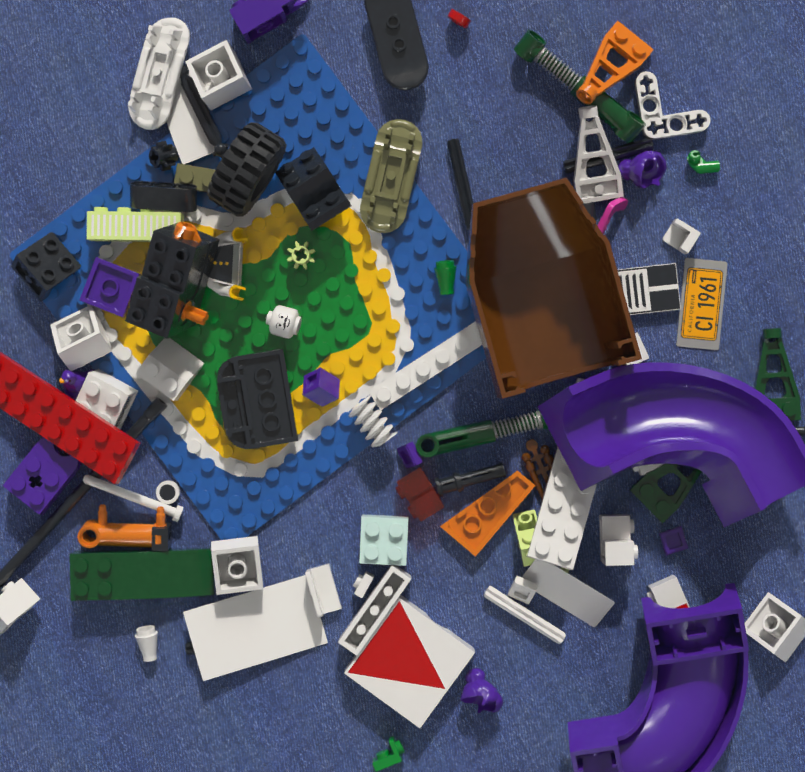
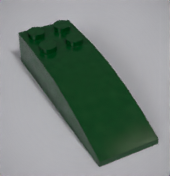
M211 548L169 549L168 551H75L70 553L71 601L214 595V570Z

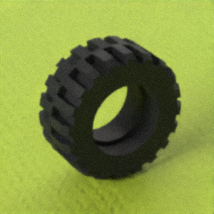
M248 123L238 133L235 140L232 141L219 162L208 185L207 195L209 199L237 217L246 215L259 200L277 171L287 147L284 139L259 123Z

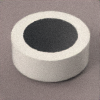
M167 480L158 485L156 496L160 502L171 504L179 498L180 488L174 481Z

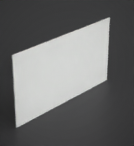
M306 575L183 612L203 681L328 643L321 617L317 616Z

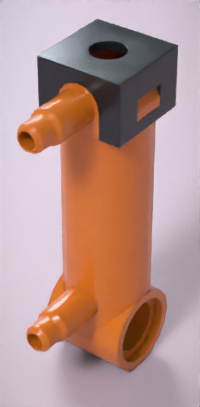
M101 504L99 505L98 520L90 519L86 521L79 530L77 538L78 542L85 548H94L98 545L151 547L152 551H168L172 544V522H165L164 507L160 506L157 508L156 522L154 524L107 523L106 505ZM86 530L94 531L96 537H90Z

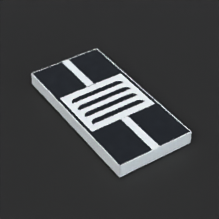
M676 263L618 269L630 315L681 309Z

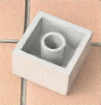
M227 40L185 61L202 100L210 110L252 90L236 52Z
M258 536L211 541L217 595L263 589Z

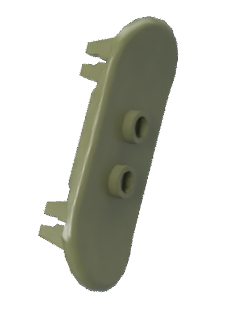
M402 119L391 120L379 129L376 136L361 200L360 214L365 225L377 233L393 232L400 227L406 217L422 149L421 133L409 121Z

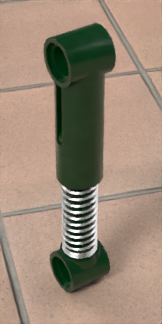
M528 29L514 47V51L527 62L532 63L535 61L539 66L543 65L542 68H546L545 71L549 70V74L552 73L555 79L559 78L558 81H562V84L565 83V87L568 86V89H571L570 94L581 102L576 92L583 84L586 76L579 77L578 73L572 72V68H568L569 65L565 66L566 63L563 64L562 60L556 59V55H552L553 52L549 53V50L545 47L546 42L540 35ZM606 92L597 96L591 104L581 102L584 106H597L598 117L613 128V131L619 138L629 144L633 142L646 126L642 118L634 112L625 109Z
M536 411L535 413L532 412L531 415L528 413L527 416L524 414L523 417L520 415L515 418L511 417V419L507 418V420L503 419V421L499 420V422L495 421V423L489 419L423 434L416 442V449L421 456L432 457L496 442V438L498 439L499 436L502 438L503 435L506 437L507 434L510 436L511 433L515 435V432L519 434L520 431L523 433L524 430L527 432V430L531 431V429L535 430V428H543V430L549 428L540 411ZM458 436L462 437V440L439 445L440 440ZM425 439H431L434 442V449L430 452H426L421 448V443Z

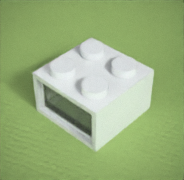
M98 369L88 373L76 401L121 430L138 390Z

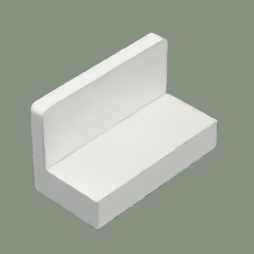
M330 564L307 569L305 574L317 616L322 617L325 613L342 609Z

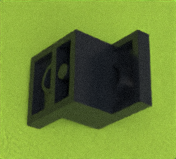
M314 147L302 152L293 161L283 164L275 172L311 231L352 206Z

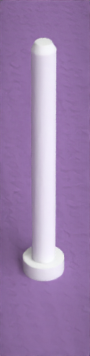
M85 475L83 478L85 484L156 511L158 507H164V513L172 516V520L178 522L182 513V506L177 505L176 508L90 475Z

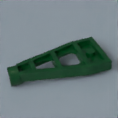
M781 328L762 329L763 340L754 389L765 395L767 381L774 377L780 378L786 390L785 396L768 399L775 403L790 421L801 420L800 395L782 342ZM769 338H776L775 342H769ZM770 354H777L781 363L780 372L768 373L766 371L767 357Z
M663 464L655 470L647 472L629 490L663 524L681 506L702 471L695 468L689 476L685 477L677 469L678 464ZM668 473H674L680 479V486L675 494L671 496L667 495L658 486V480Z

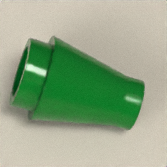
M454 260L435 262L434 272L439 285L440 295L454 294L457 266H454Z

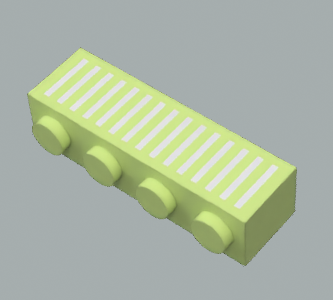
M94 207V211H87V240L151 242L154 230L184 222V214L176 211L155 212V210L140 209V212H131V208L118 207L117 211H108L107 207Z

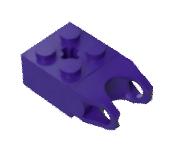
M238 0L232 5L229 12L247 44L287 22L286 16L305 5L308 0Z
M43 437L36 443L2 486L36 513L44 515L78 472L81 462L71 455L62 456L58 452L57 446ZM39 477H41V478H42V479L40 480V482H42L41 487H39V486H35V487H34V485H33V484H34V482H33L34 478H39Z

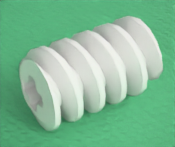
M369 395L352 408L349 417H358L354 422L355 425L363 423L360 432L369 431L365 439H375L371 445L373 448L381 446L398 432L390 434L393 425L384 426L388 418H378L382 410L373 411L376 402L368 404L367 402L371 397Z

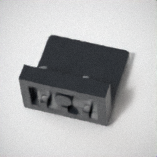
M50 232L17 254L11 267L36 297L43 301L49 296L53 287L77 272L81 265L55 234Z

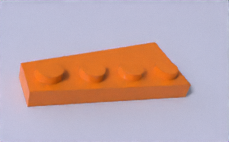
M516 471L440 527L476 557L536 485L519 471Z

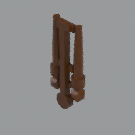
M530 439L526 442V448L532 451L534 457L531 459L530 454L524 453L521 458L526 463L525 468L530 473L533 483L536 485L535 487L543 500L544 491L537 475L542 474L547 486L549 478L546 471H551L554 458L549 453L547 445L540 447V451L543 454L538 455L536 450L538 443ZM541 458H544V461L546 464H548V466H543ZM533 461L537 462L539 470L535 471L536 468Z

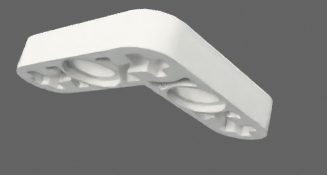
M646 71L637 76L635 91L640 118L646 123L642 130L646 138L656 140L699 133L709 126L710 116L703 110L663 116L656 76ZM643 77H646L647 81L652 82L648 86L649 93L654 92V95L648 94L641 97V94L646 92L645 86L640 85ZM649 99L655 102L656 108L653 112H647L643 108L645 100ZM699 115L700 119L705 120L701 127L697 123L690 124V129L687 130V120L685 117L688 116V121H693ZM672 119H679L682 122V129L680 131H674L670 128V121ZM662 120L666 121L665 129L667 133H664V129H659L653 135L652 131L647 130L651 123H654V126L657 127L663 125Z

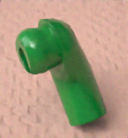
M697 150L689 153L687 157L688 165L697 173L720 172L719 161L706 162Z

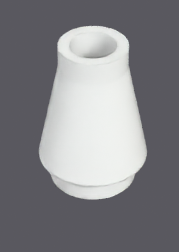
M153 625L137 628L135 638L142 653L143 661L156 660L158 631L155 630Z

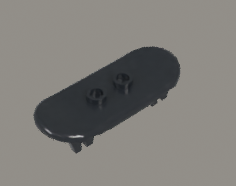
M364 0L385 80L390 86L398 90L405 91L419 87L428 75L429 64L412 0Z

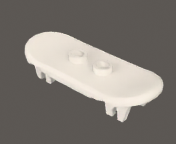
M164 18L154 25H149V31L140 55L130 101L128 102V109L132 120L139 127L146 130L160 128L170 116L190 41V32L187 25L177 18Z

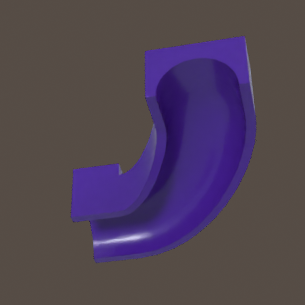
M663 362L620 366L571 385L538 406L580 491L602 482L621 471L649 464L687 465L702 471L709 477L710 481L702 484L723 526L726 527L767 508V505L805 487V444L790 419L775 403L758 390L731 376L707 368Z
M735 583L725 584L724 592L715 600L691 608H668L656 604L652 601L651 597L641 598L649 639V659L643 684L632 704L621 713L568 722L569 748L574 772H710L724 753L735 731L745 700L748 682L749 647L743 610Z

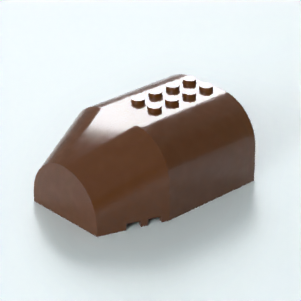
M567 178L472 204L465 284L497 398L503 399L525 393V389L607 366H619L642 359L610 242L597 226L593 216H590L583 205V201Z

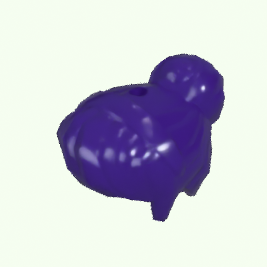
M644 151L632 160L625 159L621 161L618 168L621 178L627 181L631 180L638 188L645 189L650 185L660 186L659 181L665 174L667 165L665 158L660 152Z
M479 668L470 669L465 676L467 684L463 689L460 700L464 703L477 704L478 713H481L483 710L492 713L499 712L503 706V698L497 688L486 681L484 671Z

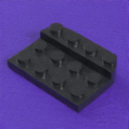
M283 349L235 356L226 360L217 371L216 386L224 432L231 444L242 449H254L298 441Z

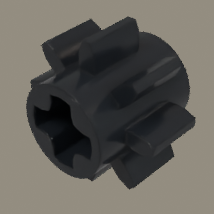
M166 141L156 142V146L151 147L149 152V160L155 168L160 167L161 171L171 170V166H175L178 160V152L172 144H167Z

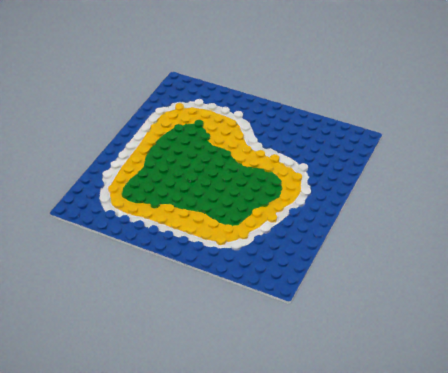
M304 34L296 37L246 75L252 90L213 110L209 109L222 136V143H228L229 147L238 133L250 122L259 123L283 138L287 147L278 169L283 164L299 157L302 152L314 147L352 206L311 231L276 173H274L272 180L253 208L242 217H237L212 202L206 192L197 191V210L194 212H181L184 214V222L193 224L198 231L213 237H217L224 232L233 231L236 227L247 228V230H243L242 237L248 238V241H237L243 243L241 286L245 287L246 290L239 291V297L244 298L243 301L231 297L221 296L206 286L200 309L207 311L209 315L205 325L196 323L195 326L170 337L205 363L178 401L171 400L136 374L148 355L159 345L164 337L126 322L127 312L125 317H121L93 306L109 337L112 352L89 362L94 370L100 369L138 390L128 413L134 424L157 397L166 403V409L155 421L148 425L142 432V435L221 540L249 536L372 444L375 440L374 438L365 439L369 431L360 432L363 423L354 424L358 417H349L352 408L370 395L368 392L370 389L476 321L465 284L468 252L415 181L405 220L399 228L389 233H377L368 228L363 222L360 214V205L378 131ZM171 133L158 141H166L167 144H172L176 148ZM150 147L10 253V258L14 261L17 254L50 232H53L80 263L81 268L53 287L49 296L43 300L57 321L90 305L79 299L96 257L142 275L150 242L87 240V211H94V207H107L108 211H117L118 207L131 208L130 183L133 181L174 183L177 163L182 164L179 154L176 165L171 166V170L161 171L160 167L155 168L150 163ZM209 154L185 165L216 170L222 158ZM131 208V212H140V209ZM296 241L300 246H304V243L308 242L307 249H314L316 251L311 254V258L314 259L315 263L309 261L307 263V270L303 265H299L295 269L294 265L296 262L287 261L289 257H292V253L287 249H294ZM305 250L296 253L298 261L307 258V255L304 253ZM454 260V266H457L454 294L440 295L439 285L434 272L435 262ZM278 305L296 309L299 316L302 317L298 334H294L289 339L271 334L269 325L266 324L268 312L273 311ZM483 345L382 409L378 418H388L384 426L390 424L393 427L483 361L486 358ZM283 349L298 441L254 449H242L232 445L227 439L223 428L216 386V374L219 367L226 360L235 356ZM320 367L340 380L339 399L323 407L302 395L304 375ZM372 397L369 398L368 404L375 402ZM377 404L375 405L373 411L379 410Z

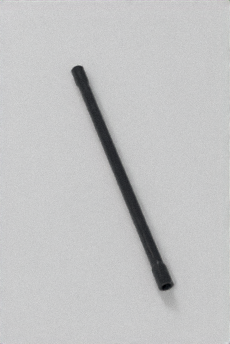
M157 397L126 434L136 440L148 425L155 421L166 409V403ZM94 470L88 474L98 479L102 477ZM82 481L0 570V588L93 486Z

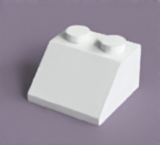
M92 305L50 325L57 354L70 371L83 367L85 364L112 352L109 337Z
M164 338L148 355L136 374L171 400L178 401L205 363L171 338Z
M768 592L745 622L746 634L786 662L805 637V618Z

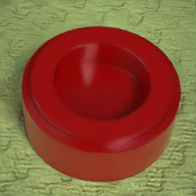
M451 9L447 15L448 19L463 28H467L471 22L470 19L454 9Z

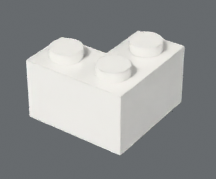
M628 514L599 515L601 562L605 566L634 565V559H638V546L631 540L630 533H634V520L630 519Z
M22 578L15 584L12 581L1 589L3 593L0 595V635L40 600Z

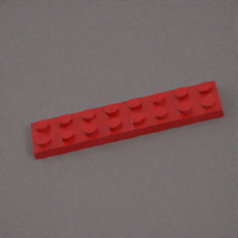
M0 352V409L113 484H119L141 443Z

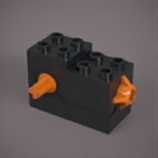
M179 222L154 230L142 275L136 279L125 321L166 339L195 326L196 323L205 325L209 315L207 311L200 309L220 239L198 231L193 224L187 222Z

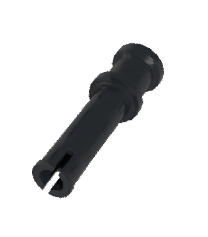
M501 462L500 464L463 474L454 472L453 475L440 479L435 477L434 480L439 498H441L444 494L450 492H462L464 487L506 477V473Z

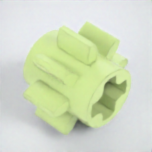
M296 241L294 249H287L292 253V257H289L287 261H295V269L299 265H303L307 270V263L309 261L315 263L314 259L311 258V254L316 251L314 249H307L308 242H305L304 246H300ZM305 250L304 253L307 255V258L298 261L296 253Z

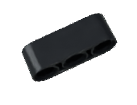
M133 181L130 183V207L146 210L194 212L197 210V186L182 183Z

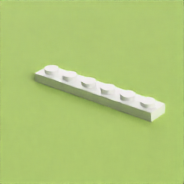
M476 321L370 389L368 392L379 409H384L480 347L482 342Z

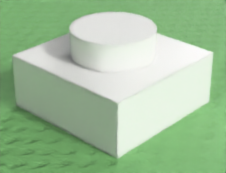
M368 571L365 572L364 576L359 574L353 584V587L356 588L354 594L363 598L374 575Z
M516 576L507 596L529 605L536 593L538 584Z

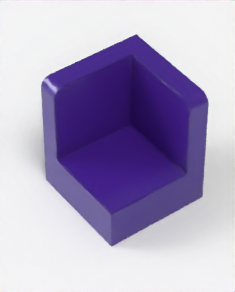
M320 367L304 375L302 395L323 407L339 399L340 380Z

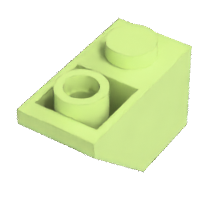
M535 510L512 514L524 567L530 566L535 560L526 557L537 521Z

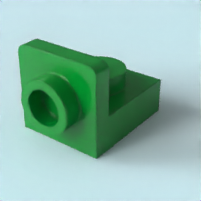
M394 736L389 737L392 751L389 752L388 749L380 751L376 754V758H373V766L376 772L402 761V754L405 752L401 741H396Z

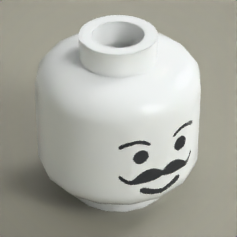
M278 305L273 311L268 312L266 324L269 325L271 334L289 339L294 334L297 335L300 330L302 317L299 316L296 309Z

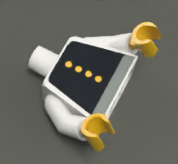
M236 227L233 231L224 232L215 237L220 239L207 282V286L217 294L243 301L244 298L239 297V291L246 290V288L241 286L243 243L237 241H248V238L242 237L243 230H247L245 227Z

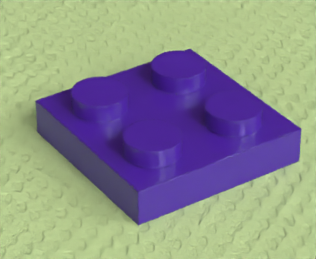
M96 257L79 300L115 315L125 317L136 279L141 274Z

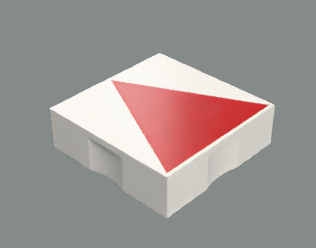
M400 595L357 656L355 655L347 665L344 674L421 728L472 658L475 650L449 629L435 623L424 611Z

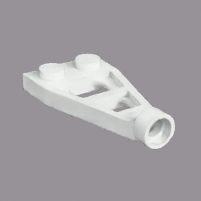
M597 106L581 107L578 109L580 126L573 180L575 191L583 203L624 197L621 173L599 120ZM586 118H593V120L588 122ZM596 133L599 137L601 149L587 152L586 136ZM593 157H601L607 168L606 174L587 177V161Z

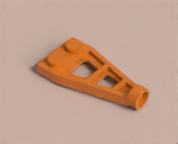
M617 21L602 39L586 78L576 92L578 99L585 104H591L597 96L639 69L654 49ZM612 48L627 60V63L620 68H617L607 60L609 50ZM600 66L612 75L606 82H602L595 76Z

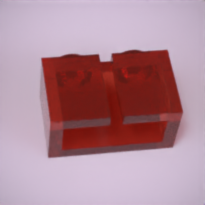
M421 466L396 481L398 486L395 489L401 499L406 497L409 501L410 506L407 508L414 519L418 517L420 521H423L445 507Z

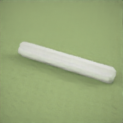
M489 586L484 593L485 598L554 642L561 644L564 641L566 634L494 587Z

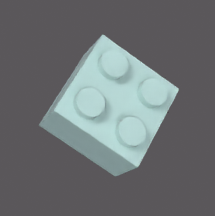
M362 514L359 563L406 566L409 517Z

